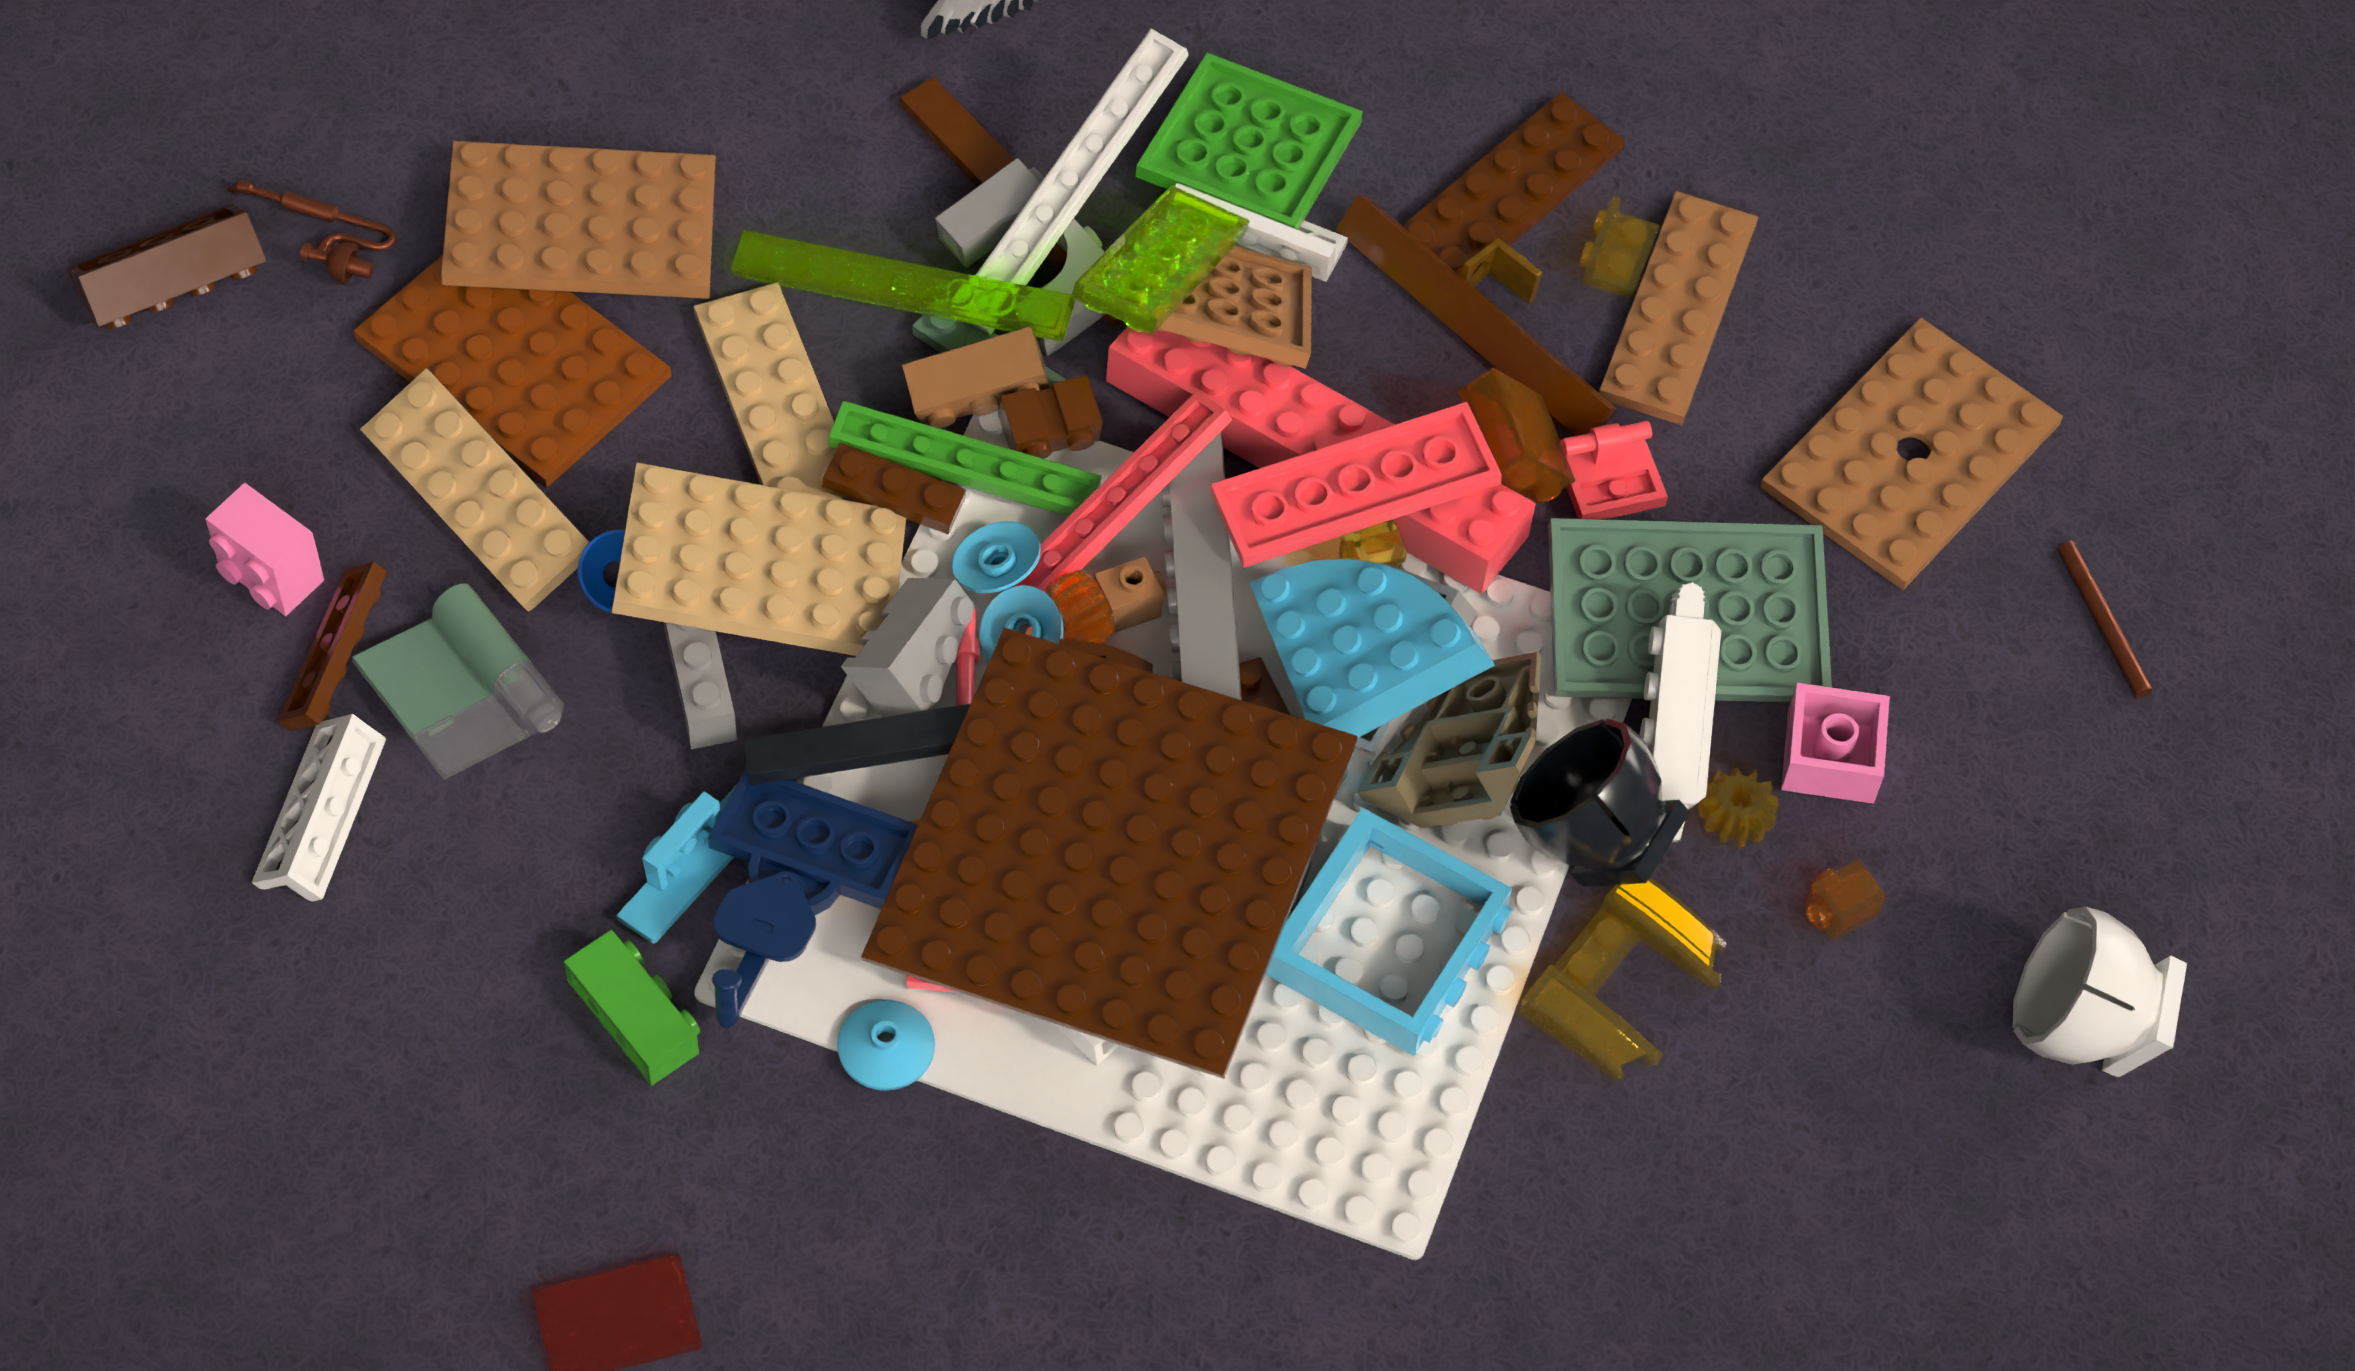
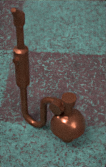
M239 180L227 187L228 192L241 193L248 196L252 194L279 202L281 208L289 210L290 213L298 212L331 223L335 220H340L388 236L387 241L377 243L349 234L334 233L322 239L315 248H313L312 244L306 242L302 245L300 259L305 261L313 259L326 263V270L329 276L343 286L348 284L352 275L365 279H371L375 263L357 258L358 247L379 252L391 249L396 244V233L389 226L340 212L335 205L285 191L284 194L253 186L252 183ZM335 242H345V243L338 244V245L334 246L333 248L331 247V246H332V243H335Z

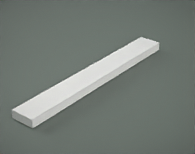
M1153 29L1149 30L955 303L952 310L957 316L978 329L987 332L989 335L993 333L1187 59L1189 54L1186 48Z

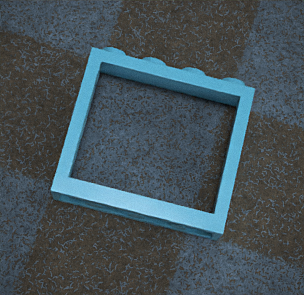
M1362 808L1286 921L1265 975L1415 1056L1424 1040L1430 1043L1432 1038H1436L1444 1021L1440 1015L1447 1004L1454 1008L1459 1002L1467 986V982L1463 979L1469 969L1472 968L1477 971L1483 964L1491 947L1487 944V941L1492 933L1495 931L1501 934L1504 931L1506 922L1513 912V909L1508 906L1512 888ZM1370 846L1483 906L1413 1017L1299 955Z

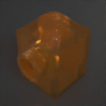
M1857 859L1838 871H1835L1833 868L1827 869L1811 882V890L1805 904L1806 912L1813 926L1820 931L1824 929L1830 939L1835 941L1878 917L1886 894L1861 861Z

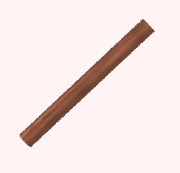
M2068 541L2058 547V552L2137 699L2150 695L2153 689L2075 543Z

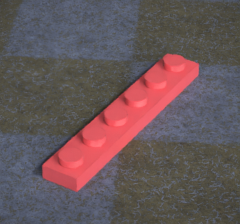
M1197 390L1041 544V554L1036 567L1024 580L1014 586L1027 585L1045 591L1053 598L1232 421L1226 409Z

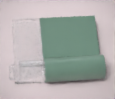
M468 584L455 585L439 596L434 603L431 619L352 657L353 664L444 780L530 737L538 731L543 733L553 729L562 717L561 713L564 708L562 699Z

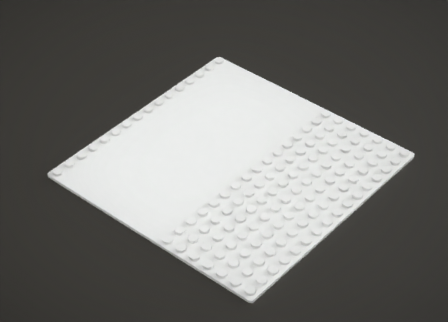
M999 407L996 411L987 415H973L963 436L1009 449L998 416ZM1096 441L1087 449L1070 451L1068 448L1055 451L1045 459L1101 475V484H1103L1134 452ZM942 480L966 490L964 503L949 535L920 524L901 563L899 589L908 578L956 580L952 571L953 555L957 547L968 535L983 526L1003 521L1022 523L1036 533L1041 545L1069 516ZM1160 491L1053 599L1059 606L1064 625L1063 639L1095 642L1127 651L1153 664V673L1173 679L1172 662L1181 660L1180 652H1172L1170 625L1178 624V615H1170L1168 593L1166 597H1163L1161 617L1112 634L1093 599L1095 573L1144 556L1152 571L1158 570L1161 573L1166 588L1176 587L1175 578H1167L1165 552L1174 551L1173 542L1165 543L1163 516L1171 515V507H1163L1162 493ZM1364 529L1243 568L1230 539L1239 663L1261 657L1292 716L1305 719L1249 582L1279 569L1315 560L1354 559L1381 564L1385 563L1459 590L1478 612L1470 628L1480 638L1492 660L1538 652L1541 658L1536 742L1519 780L1546 748L1575 728L1601 719L1606 721L1608 718L1622 723L1625 719L1632 698L1554 697L1551 592L1497 575L1486 590L1480 594L1378 535ZM961 586L975 605L976 638L979 639L980 624L986 608L1004 590L994 593H976ZM1029 627L1025 634L1032 635V627ZM981 646L980 660L975 664V693L988 666ZM955 662L951 665L943 686L942 696L936 703L935 709L956 706L957 663ZM847 675L822 727L882 717ZM1427 702L1414 708L1382 752L1390 755L1403 741L1400 735L1401 730L1408 723H1412L1416 727L1429 712L1425 705ZM1356 747L1354 748L1347 766V777L1337 791L1322 829L1321 838L1299 902L1362 808L1512 888L1508 906L1513 909V912L1506 922L1504 931L1501 934L1495 931L1492 933L1487 941V944L1491 947L1483 964L1477 971L1472 968L1469 969L1463 979L1467 982V986L1459 1002L1454 1008L1447 1004L1440 1015L1444 1021L1436 1038L1433 1037L1430 1043L1424 1040L1415 1056L1265 975L1224 1079L1121 1045L1097 1066L1059 1031L1054 1023L960 992L909 989L906 983L907 975L862 961L861 955L881 909L842 895L837 898L829 909L815 916L816 929L806 949L798 958L788 962L769 960L740 1017L838 1052L837 1042L840 1029L847 1017L856 1009L867 1003L879 1000H894L906 1003L925 1016L933 1030L935 1039V1051L932 1062L927 1071L917 1081L1412 1260H1418L1424 1255L1570 865L1548 859L1525 841L1514 823L1509 807L1518 782L1501 816L1489 820L1477 819L1458 822L1451 826L1439 825L1420 828L1361 800L1357 791L1372 763L1378 756ZM949 754L797 778L796 782L910 822L921 819ZM1370 846L1299 955L1413 1017L1483 906ZM719 939L694 990L696 1000L715 1007V986L712 983L713 974L721 969H730L736 972L746 951L728 945ZM883 1033L878 1035L877 1038L881 1042L886 1043L892 1041L895 1036L890 1033Z

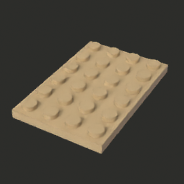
M637 463L612 613L857 656L865 646L861 639L867 631H876L884 621L883 610L898 592L906 518L895 514L889 509L874 505Z

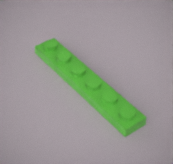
M846 401L842 402L829 435V447L837 449L839 443H843L928 476L1066 516H1070L1101 485V475Z

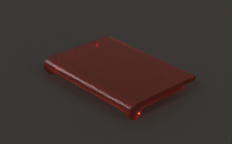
M679 1253L531 1290L550 1371H618L703 1349Z

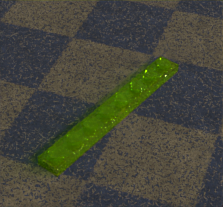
M747 230L742 232L730 269L735 276L771 284L778 282L781 286L1010 332L1031 326L1035 337L1059 342L1064 340L1075 304L1071 294Z

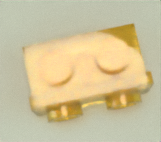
M1613 196L1608 210L1600 208L1592 231V233L1597 234L1594 243L1586 242L1579 266L1586 268L1583 284L1633 299L1656 241L1660 225L1620 213L1619 209L1622 198Z

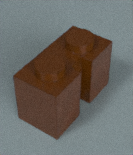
M1087 375L1053 383L1052 388L1037 391L1036 388L1003 395L1000 399L998 416L1008 447L1011 450L1045 459L1052 452L1068 448L1070 451H1081L1099 441L1103 422Z

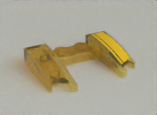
M1649 878L1644 884L1615 885L1604 899L1601 909L1554 966L1549 965L1523 997L1519 1012L1521 1016L1616 1081L1623 1080L1624 1078L1622 1065L1643 1056L1649 1067L1657 1065L1663 1057V1054L1648 1040L1595 997L1639 940L1716 991L1721 982L1722 974L1712 969L1715 950L1724 952L1726 942L1689 907L1652 878Z

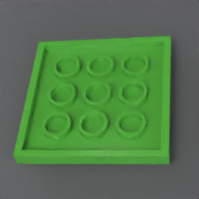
M1206 53L1138 162L1136 177L1171 191L1176 183H1179L1299 230L1360 126L1363 111Z

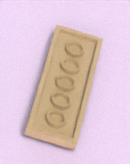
M779 283L695 305L694 314L760 484L859 502L822 487L823 476L837 450L836 448L829 447V435L834 425V420Z
M427 368L360 429L528 612L535 608L578 568L580 555L590 542Z

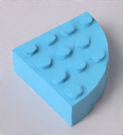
M1354 559L1315 560L1282 568L1249 582L1305 719L1357 735V738L1495 666L1480 638L1437 591L1413 575L1387 565Z

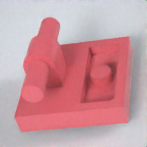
M1649 421L1620 426L1618 423L1591 428L1588 434L1564 438L1561 441L1554 442L1553 454L1578 519L1605 520L1666 506L1668 496L1645 440L1652 438V428Z

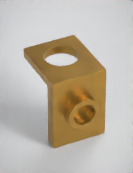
M1497 238L1464 264L1461 277L1474 287L1491 274L1529 304L1535 299L1542 271L1531 264L1522 254L1517 253L1501 239ZM1482 263L1477 272L1472 275L1477 266Z

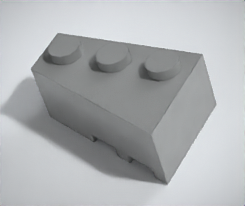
M908 578L883 610L884 621L876 631H867L861 639L865 646L856 658H847L841 667L881 717L933 710L942 696L944 683L952 663L956 660L958 647L965 629L972 619L975 605L955 579Z

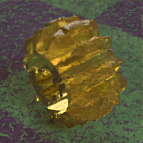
M1737 766L1731 770L1730 776L1718 771L1713 776L1712 783H1707L1706 797L1699 803L1698 814L1699 818L1706 819L1704 824L1706 833L1720 831L1719 841L1721 845L1728 841L1729 837L1735 838L1740 849L1746 844L1747 838L1758 844L1764 838L1765 831L1770 832L1775 826L1777 819L1775 813L1779 806L1778 797L1771 795L1773 788L1771 781L1757 782L1758 775L1756 769L1748 776H1743Z

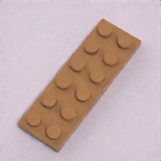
M1678 191L1675 192L1599 394L1610 403L1683 425L1754 233L1758 216Z

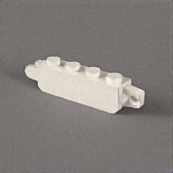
M1693 582L1686 585L1682 584L1681 588L1675 591L1672 595L1673 598L1670 600L1672 604L1669 608V615H1666L1658 622V627L1653 626L1651 628L1648 652L1655 655L1654 672L1647 673L1644 686V699L1651 700L1649 718H1643L1640 729V736L1656 761L1662 779V801L1680 799L1687 809H1690L1706 797L1721 630L1713 620L1703 619L1705 605L1703 593L1705 591H1702V587ZM1684 823L1672 842H1678L1681 839Z

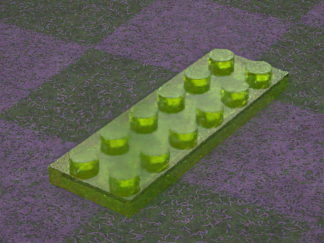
M1171 185L1075 282L1071 297L1083 302L1088 309L1094 312L1107 313L1124 321L1133 330L1148 332L1153 335L1245 236L1250 220Z

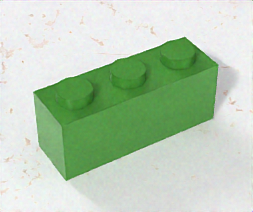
M610 930L564 961L567 981L652 1086L699 1054L697 1035L700 1034V1029L686 1009L679 1012L671 1003L672 995L664 981L657 974L650 977L642 967L644 964L643 958L634 944L629 940L623 943L614 931Z

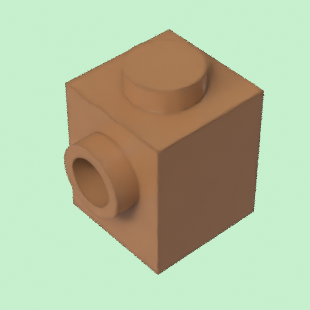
M1145 556L1094 574L1093 599L1111 634L1161 617L1163 597L1167 596L1166 584L1158 570L1152 571Z

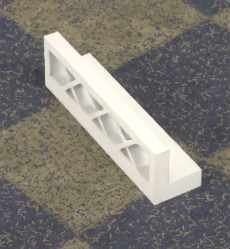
M1176 183L1169 197V221L1237 247L1311 266L1312 277L1327 282L1347 245L1348 237L1307 221H1303L1299 230L1179 183Z
M353 714L322 721L319 725L315 726L252 884L264 890L286 885L309 901L323 899L385 744L386 738ZM330 736H333L331 742L327 745ZM282 860L279 870H276L278 863Z

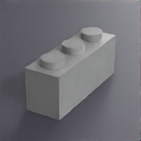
M664 622L666 639L691 749L736 741L735 713L716 631Z

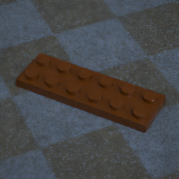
M1560 92L1407 221L1403 227L1461 276L1464 264L1497 238L1501 239L1508 246L1514 244L1621 152L1625 140ZM1482 263L1477 266L1472 275L1477 272Z

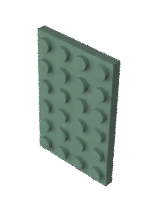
M1551 518L1548 532L1554 697L1644 699L1646 676L1648 672H1654L1655 655L1648 652L1651 628L1653 626L1658 627V622L1666 615H1669V608L1672 604L1670 600L1673 598L1672 595L1675 591L1681 588L1682 584L1686 585L1691 582L1702 587V591H1705L1703 593L1705 596L1703 599L1705 602L1703 619L1713 620L1721 630L1715 700L1791 702L1797 683L1832 688L1823 525Z

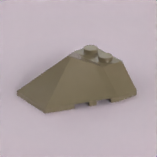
M1538 652L1492 660L1495 666L1430 699L1425 704L1429 712L1416 727L1412 723H1408L1401 730L1400 735L1403 741L1390 755L1382 752L1372 763L1357 791L1361 800L1420 828L1439 825L1451 826L1458 822L1477 819L1489 820L1501 816L1536 742L1541 658Z

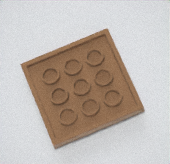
M1144 221L1139 235L1133 322L1141 324L1144 328L1151 331H1168L1183 335L1195 343L1209 342L1227 347L1236 354H1253L1271 359L1274 363L1281 366L1289 367L1294 365L1306 369L1311 355V266Z

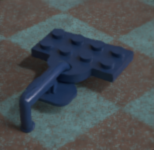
M746 767L708 837L710 849L749 862V883L728 891L714 917V931L717 937L728 945L746 951L736 972L730 969H721L713 974L712 983L715 986L716 1018L720 1026L730 1028L738 1021L769 960L788 962L798 958L804 952L816 929L815 916L829 909L840 895L882 909L918 824L790 779L750 786L748 769Z

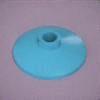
M1012 521L992 523L972 532L960 543L953 555L952 571L958 583L967 590L976 593H994L1006 590L1020 583L1034 570L1040 558L1041 545L1036 533L1022 523Z
M1020 585L1004 590L990 602L983 614L979 630L980 646L984 657L989 663L1004 627L1024 634L1029 627H1032L1031 636L1059 644V639H1063L1064 625L1059 606L1048 593L1036 587Z
M894 1000L874 1001L859 1007L844 1021L838 1035V1056L844 1070L859 1084L875 1090H896L914 1083L927 1071L935 1051L934 1033L925 1016L914 1007ZM883 1033H890L895 1036L892 1041L886 1043L881 1042L877 1037Z

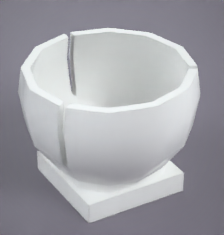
M2089 907L2070 909L2067 913L2064 912L2043 933L2024 966L2013 1001L2012 1028L2015 1029L2014 1033L2023 1045L2044 1058L2071 1065L2104 1058L2102 1071L2121 1077L2173 1048L2187 963L2169 956L2161 962L2153 964L2144 944L2136 934L2108 913Z

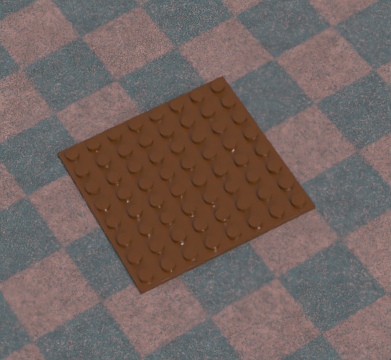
M1004 627L861 955L862 961L1224 1079L1358 740L1357 735Z

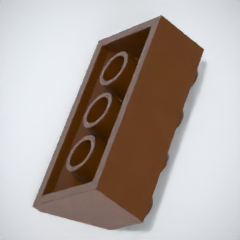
M231 204L68 267L67 270L92 321L99 327L106 324L107 329H114L133 321L131 314L148 308L150 313H154L171 307L175 304L173 298L190 292L191 297L210 292L216 288L215 281L231 275L233 280H239L258 272L256 265L266 262V259L247 212Z

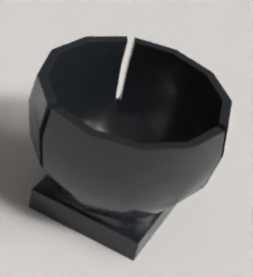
M1608 718L1606 721L1601 719L1577 727L1546 748L1521 776L1509 806L1514 823L1525 841L1548 859L1568 865H1575L1571 875L1582 886L1646 883L1690 813L1680 799L1662 801V779L1656 761L1644 740L1626 723Z

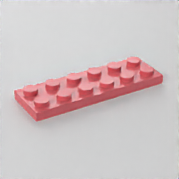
M1464 402L1211 484V495L1241 564L1245 568L1501 484L1502 474L1468 403Z

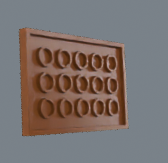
M443 255L353 331L355 340L410 383L427 368L509 457L546 488L672 376L670 366L569 291L442 285Z

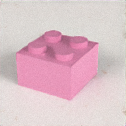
M244 483L206 518L211 537L209 544L215 551L218 561L216 564L217 570L231 584L236 585L240 582L250 589L249 592L253 599L263 608L269 610L271 607H274L284 616H287L324 581L313 532L248 484Z
M1797 683L1788 709L1781 790L1874 804L1884 778L1890 696Z

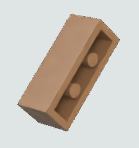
M1031 326L902 365L914 412L919 422L935 428L947 427L953 424L957 418L970 414L982 416L993 413L998 409L1001 396L1031 388H1036L1037 391L1050 388L1039 344Z

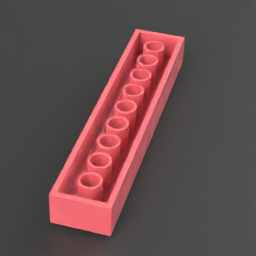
M1133 321L1109 346L1106 382L1168 417L1172 416L1197 390L1226 409L1232 419L1221 431L1223 448L1258 468L1395 425L1295 368L1278 365L1271 359L1261 356L1236 354L1227 347L1209 342L1195 343L1183 335L1168 331H1151ZM1499 484L1365 529L1482 594L1529 537L1536 503Z

